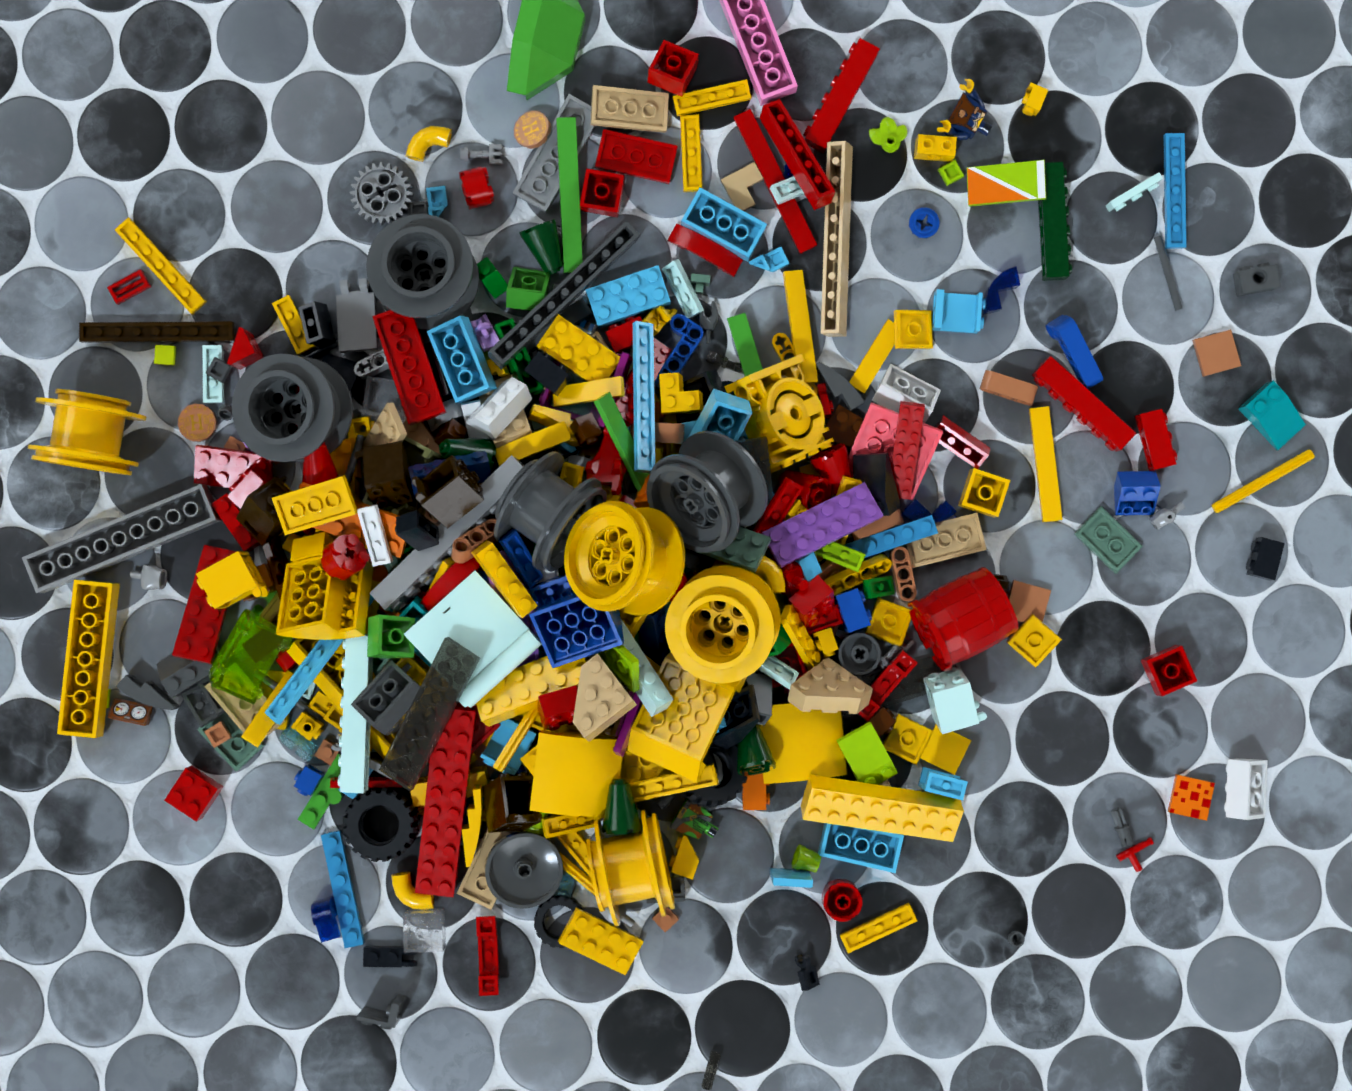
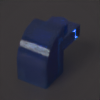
M330 896L314 901L311 905V915L321 943L340 937L341 933L336 920L337 910L334 897Z

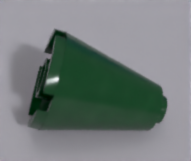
M555 219L519 232L520 237L544 272H549L551 275L560 271L559 267L563 265Z
M488 438L445 439L439 446V452L444 459L451 455L463 456L476 451H486L490 470L494 465V462L491 460L492 455L496 456V448L494 442Z
M758 724L754 726L742 742L738 743L737 773L742 776L743 772H748V776L769 772V767L771 766L774 769L776 768V762Z
M614 779L613 783L609 785L602 833L606 832V834L614 835L627 834L630 829H633V833L640 832L642 826L630 784L625 782V779Z

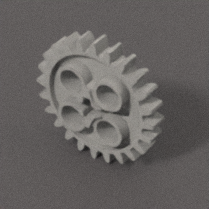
M380 162L379 167L372 163V169L365 166V173L359 170L361 177H354L357 184H351L355 191L350 192L355 197L351 199V202L356 204L353 208L356 211L360 210L359 216L365 215L367 222L372 218L374 225L379 220L381 226H383L384 220L390 224L392 218L394 220L398 219L397 215L404 217L402 211H409L406 204L412 203L408 197L413 196V193L408 191L412 188L411 184H406L409 181L408 177L403 178L405 173L403 171L398 173L397 166L391 169L390 163L384 167L382 162ZM384 177H389V182L382 185L381 180ZM373 187V191L370 194L364 193L365 188ZM380 191H383V197L380 196ZM392 194H399V198L396 201L390 200ZM376 203H382V208L378 211H375L374 205Z

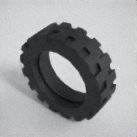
M557 894L540 904L534 917V928L537 936L542 939L544 944H548L553 948H564L565 946L558 943L559 937L550 934L545 928V914L550 908L558 905L566 906L572 912H574L576 907L582 910L583 907L575 898H571L569 895Z

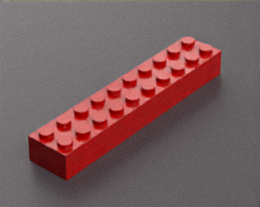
M440 700L436 705L415 893L454 897L477 705L465 708L461 703Z

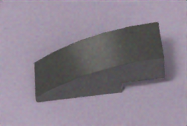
M820 362L816 364L817 372L833 399L841 396L849 411L865 403L857 390L842 375Z
M132 674L125 675L116 686L127 696L148 706L165 710H175L180 707L152 681L143 684Z

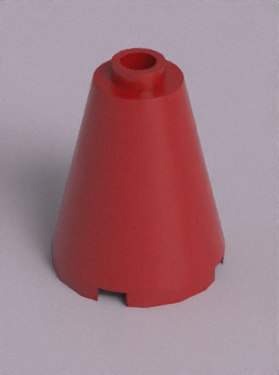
M325 442L316 451L304 458L302 482L314 485L339 477Z
M844 443L833 445L824 452L819 451L810 457L812 465L820 476L827 478L829 483L832 484V492L835 496L842 477L852 478L847 447Z
M791 470L785 471L779 478L780 486L784 479L788 477L804 487L796 500L799 499L807 510L831 498L833 487L827 478Z

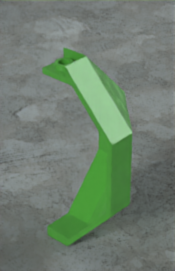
M522 0L512 39L507 91L525 95L526 100H529L573 72L585 24V14L578 0Z

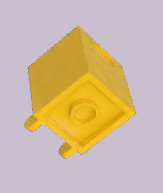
M237 551L196 573L198 577L197 583L202 590H205L207 594L206 600L214 609H225L251 594L255 597H267L269 595L266 584L249 552Z

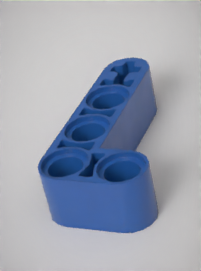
M676 314L671 318L670 326L672 331L682 338L662 366L659 374H665L664 371L667 373H681L703 339V329L682 314ZM676 320H682L684 322V326L682 328H676L674 326V322ZM697 330L700 332V337L693 339L689 335L690 332ZM687 346L690 352L687 355H682L679 352V348ZM671 362H677L679 369L672 371L668 365ZM658 374L655 380V386L660 391V381Z
M1060 315L1045 325L1047 332L1053 339L1058 340L1078 381L1087 389L1103 381V376L1076 322L1069 316Z

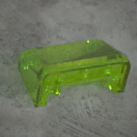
M245 609L209 670L211 686L254 705L256 700H259L264 693V689H262L263 679L279 652L289 650L293 643L292 637L278 636L276 634V625L253 611Z

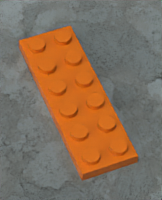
M302 482V483H300V485H299V489L304 488V487H307V486H311V485ZM354 500L357 509L371 506ZM379 509L391 555L401 558L404 555L407 542L396 535L395 532L396 517L399 515ZM358 513L312 527L338 537L355 534L364 546H367Z

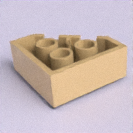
M598 653L581 666L573 717L574 725L583 737L590 742L637 705Z
M827 657L791 684L787 701L802 712H810L813 709L822 710V713L849 711V714H858L869 705L873 688Z

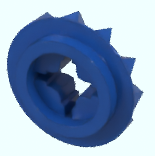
M919 208L909 218V227L912 234H915L918 238L927 239L933 236L939 228V217L932 209ZM927 216L926 223L930 226H925L921 230V224L918 221H922Z

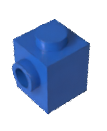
M308 764L304 767L303 771L299 770L296 774L294 787L298 788L297 791L300 794L311 796L326 773Z

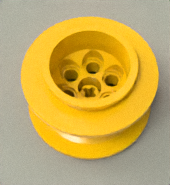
M66 389L55 390V393L58 394L57 399L36 397L35 402L56 407L50 445H28L27 449L36 451L35 455L31 457L32 460L132 476V471H129L130 466L138 467L139 463L125 460L119 456L125 419L146 421V416L127 412V407L131 406L130 401Z
M606 501L586 511L573 525L565 546V573L570 587L587 606L599 611L620 610L630 615H648L666 605L679 587L685 567L683 538L675 522L660 510L649 507L635 508L628 503L620 501Z
M733 565L710 567L694 575L672 600L665 620L666 640L676 661L690 674L708 682H735L754 673L767 659L780 631V608L776 596L769 585L752 571ZM716 601L725 602L726 605L720 606ZM704 610L708 611L711 617L708 619L704 618L701 612ZM727 617L730 618L729 621H726V622L723 621V618H727ZM739 625H746L748 632L740 631ZM711 630L714 633V637H708L705 631ZM730 637L733 640V644H726L724 638Z
M641 810L642 830L640 832L605 838L604 833H602L600 820H595L596 840L586 839L587 857L597 905L600 912L605 911V908L609 907L615 926H620L618 905L655 898L662 917L666 916L667 907H670L671 910L675 909L671 878L656 813H652V816L648 817L646 810Z

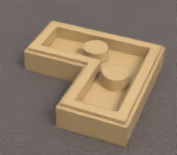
M753 162L721 179V183L733 205L746 211L756 205L747 188L762 181L763 177L757 165Z

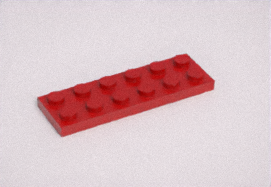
M391 310L372 316L408 424L411 426L447 413L415 318L402 316Z
M204 545L196 573L237 551ZM195 574L172 655L174 657L212 664L228 607L225 609H214V607H211L206 600L207 594L205 590H202L197 583L198 577Z

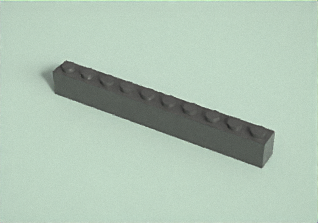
M627 221L623 223L489 350L488 357L502 370L558 314L560 315L585 289L635 244L640 234Z

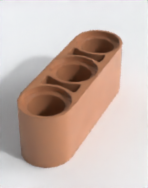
M985 370L979 389L999 397L1032 406L1038 386L997 372Z
M633 421V423H632V425H631V427H630V434H631L633 440H634V421ZM655 422V442L683 444L685 424Z
M898 509L890 516H883L881 519L851 533L853 540L856 541L905 522L900 509Z
M489 519L455 539L452 544L451 553L453 561L465 563L472 559L474 556L471 552L486 540L494 545L498 543L494 538V532H491L494 531L496 519Z
M904 547L893 548L890 551L889 558L892 562L891 567L897 596L902 601H912L915 599L917 591L908 550ZM897 550H901L904 554L901 561L895 559L894 554ZM900 569H905L908 573L907 578L904 580L898 576ZM906 587L911 590V596L907 599L902 595V591Z

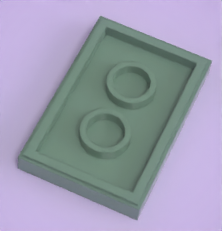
M1102 506L1074 533L1115 574L1143 547Z
M225 712L214 721L202 728L199 727L197 730L211 744L204 731L220 721L224 722L232 738L214 749L237 772L266 744L262 741L257 748L241 738L243 732Z

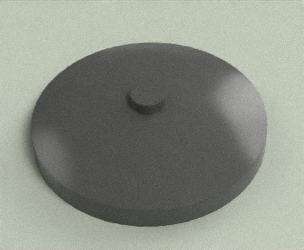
M527 831L511 833L500 839L489 852L485 864V877L491 893L500 902L513 908H532L546 902L557 891L563 876L562 859L553 842L541 834Z

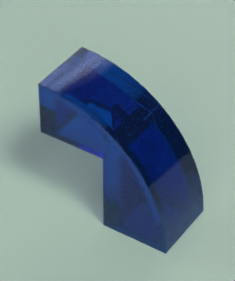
M1017 267L1002 272L989 285L984 295L985 308L983 315L998 312L1002 309L998 292L1017 289L1020 286Z
M914 499L901 514L910 521L932 515L935 523L946 520L957 511L947 501H943L931 514L921 503Z

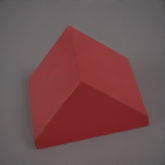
M239 327L227 364L241 370L264 358L253 334Z

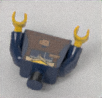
M964 79L967 86L960 84L959 88L966 91V93L963 92L948 120L940 121L943 127L937 128L938 132H944L948 137H957V141L972 139L977 131L987 136L992 128V125L983 121L987 110L971 79Z

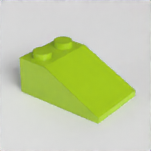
M871 722L836 740L858 782L878 785L898 774Z

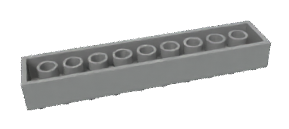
M511 455L481 484L484 501L448 529L442 523L438 526L439 545L421 551L414 549L370 592L384 610L393 613L403 612L408 606L407 603L420 596L421 590L426 585L429 586L432 583L442 561L451 557L454 540L483 522L496 518L495 512L498 502L510 481L524 467L522 462Z
M200 484L22 557L35 592L46 593L220 522L222 519L211 505L214 499L208 485Z

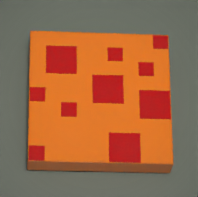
M1175 774L1167 812L1207 821L1215 783Z

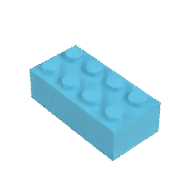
M700 187L681 220L682 226L707 237L747 262L767 227L765 222Z
M659 265L585 289L598 329L625 321V319L634 315L637 317L649 313L652 309H656L659 306L667 307L671 305Z
M460 315L427 331L455 403L468 402L497 389L469 317Z
M713 388L689 437L697 432L712 431L728 436L737 442L752 415L749 400Z
M824 823L818 854L819 856L896 873L904 835Z

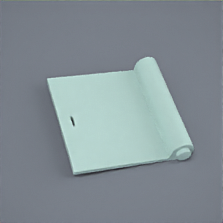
M476 570L404 633L407 639L454 687L459 695L458 701L465 708L467 706L473 707L542 645L539 638Z

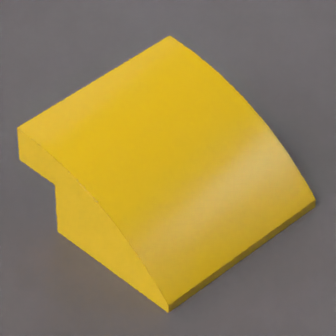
M322 555L286 564L276 628L278 636L313 640L348 639L365 636L373 574L371 563L367 561L362 570L346 580H339L340 578L337 577L333 578L325 572L321 564Z
M788 701L772 704V716L764 726L759 725L776 762L775 769L771 766L769 767V772L763 773L764 784L806 781L810 774L824 777L848 774L846 758L836 741L844 736L842 711L822 713V710L811 709L810 712H802Z
M570 729L563 733L547 730L539 732L530 811L569 816L604 817L609 785L613 783L614 779H620L623 757L616 755L613 751L618 737L598 735L589 742L577 730Z

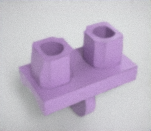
M484 314L479 319L470 322L483 351L489 352L500 340L487 315Z

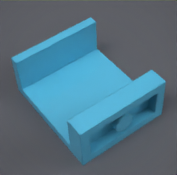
M937 289L934 292L932 330L977 334L984 326V317H981V312L985 308V298H982L983 293L979 292L977 295L944 293V290Z
M513 719L500 722V727L494 732L486 749L480 756L484 759L483 762L493 767L520 722ZM529 729L502 773L510 775L517 773L522 764L520 758L528 753L538 734L537 731Z
M923 767L918 786L924 791L963 801L968 781L960 779V776Z

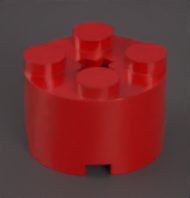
M480 166L459 172V178L462 179V190L469 210L492 204L491 202H494L492 186L487 185L489 183V176L486 167L482 168Z
M355 534L341 535L324 547L321 564L329 576L340 578L339 580H346L362 570L370 557L364 544Z
M835 879L829 881L823 889L822 904L832 919L846 922L860 913L862 897L857 887L851 881ZM844 896L846 901H842V904H840L838 899Z

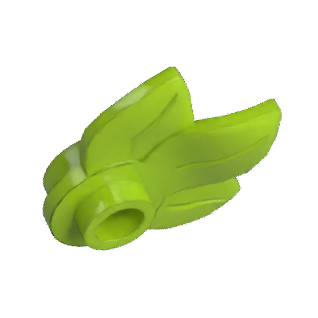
M889 117L882 119L880 128L869 129L871 141L874 144L881 145L884 151L888 153L898 150L900 142L907 136L906 126H897L895 121Z

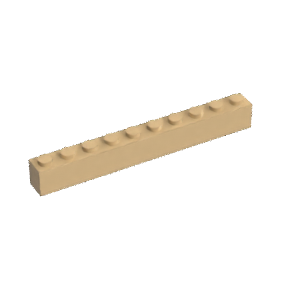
M846 141L827 142L826 176L836 191L831 204L825 206L821 334L827 337H846L853 146Z

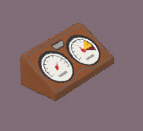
M115 698L108 713V718L146 726L149 725L153 707Z

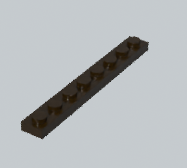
M233 321L79 323V342L81 343L234 342L235 340Z

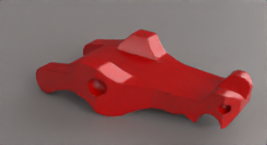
M605 427L603 429L604 438L600 450L591 461L586 463L585 470L587 479L596 478L602 485L612 486V495H620L623 476L627 469Z

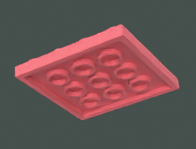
M872 402L870 403L848 455L852 477L853 456L855 454L888 453L891 463L898 412ZM922 423L911 494L912 501L943 434V430L926 423Z

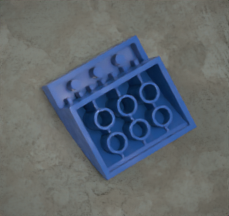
M566 573L540 582L529 589L533 600L538 605L529 616L552 669L624 644L619 610L599 611L587 606L570 587Z

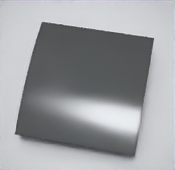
M215 673L199 681L197 686L181 694L201 728L225 713L223 708L204 687L217 677Z

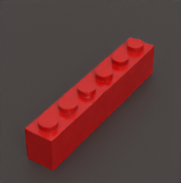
M862 38L857 43L853 42L848 52L851 54L849 59L843 60L839 68L842 70L839 77L835 75L831 82L832 90L830 93H825L821 101L823 103L821 110L817 108L812 117L815 120L812 126L808 125L803 134L807 145L824 154L827 142H830L874 63L880 48Z
M778 99L763 105L760 120L813 209L816 210L831 204L836 191L782 101Z
M1052 356L1046 358L1032 374L1033 380L1040 387L1044 386L1053 399H1058L1063 403L1062 407L1069 413L1073 412L1077 416L1076 419L1084 426L1087 425L1095 437L1103 439L1106 442L1105 446L1109 450H1115L1116 452L1122 450L1136 434L1134 430Z

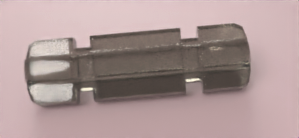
M711 1051L710 1061L707 1063L704 1074L705 1079L702 1081V1088L705 1090L712 1089V1080L715 1079L718 1068L717 1063H719L721 1057L720 1053L716 1051Z

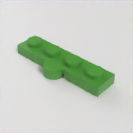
M340 753L337 754L298 818L300 822L313 830L319 824L330 804H337L343 799V793L338 790L339 788H330L331 778L338 777L341 774V767L338 766Z

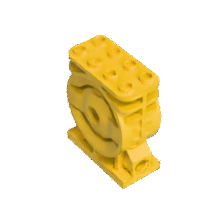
M802 354L724 386L727 393L734 391L735 396L749 400L752 415L744 429L753 446L763 454L759 457L760 461L768 458L770 465L764 467V470H769L770 473L780 470V465L783 469L794 463L793 460L798 462L807 457L806 454L811 456L820 451L819 448H821V451L832 446L831 442L834 441L833 437L827 440L824 439L823 433L829 431V427L824 428V411L818 396L804 382V376L799 366V363L804 361Z

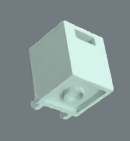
M952 667V669L946 672L931 673L923 678L932 718L942 734L979 724V721L987 718L985 712L977 713L976 709L979 708L980 704L977 700H974L971 684L960 667Z

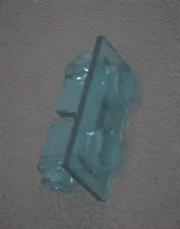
M291 725L281 732L279 737L281 743L290 750L295 746L298 747L295 754L304 761L310 762L319 748L313 741L307 740L295 729L293 730Z

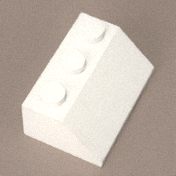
M890 364L872 401L898 413L900 401L925 404L923 423H926L935 407L941 390Z
M513 377L503 381L467 419L466 423L495 440L532 400L527 385Z
M1228 759L1226 765L1227 782L1225 784L1227 795L1224 805L1226 817L1243 820L1265 818L1268 760Z

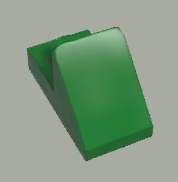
M486 257L477 263L479 279L493 298L496 299L505 293L508 284L489 258Z
M892 576L863 580L865 599L895 594Z

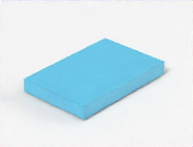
M770 868V877L774 886L813 887V879L809 871Z

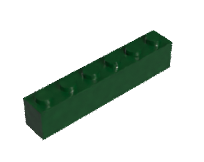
M1063 162L1045 163L1046 200H1038L1042 281L1066 280L1069 274L1072 273V264L1069 263L1068 257L1071 254V245L1068 244L1067 236L1070 235V226L1067 225L1066 217L1069 215V208L1065 203L1068 189L1064 185L1067 170L1064 168Z

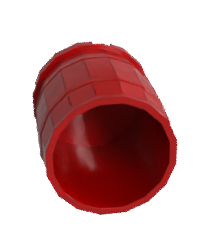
M981 567L976 571L962 575L931 591L919 600L908 602V607L912 606L913 608L909 611V615L921 642L926 649H932L935 655L932 657L933 661L945 672L952 669V665L970 659L1000 643L1009 635L1017 632L1019 628L1016 614L999 581L986 567Z

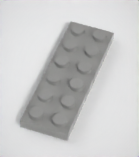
M568 94L552 122L551 132L548 134L546 142L538 147L513 191V195L547 213L559 192L556 118L576 117L578 157L596 127L590 125L591 106L571 94Z

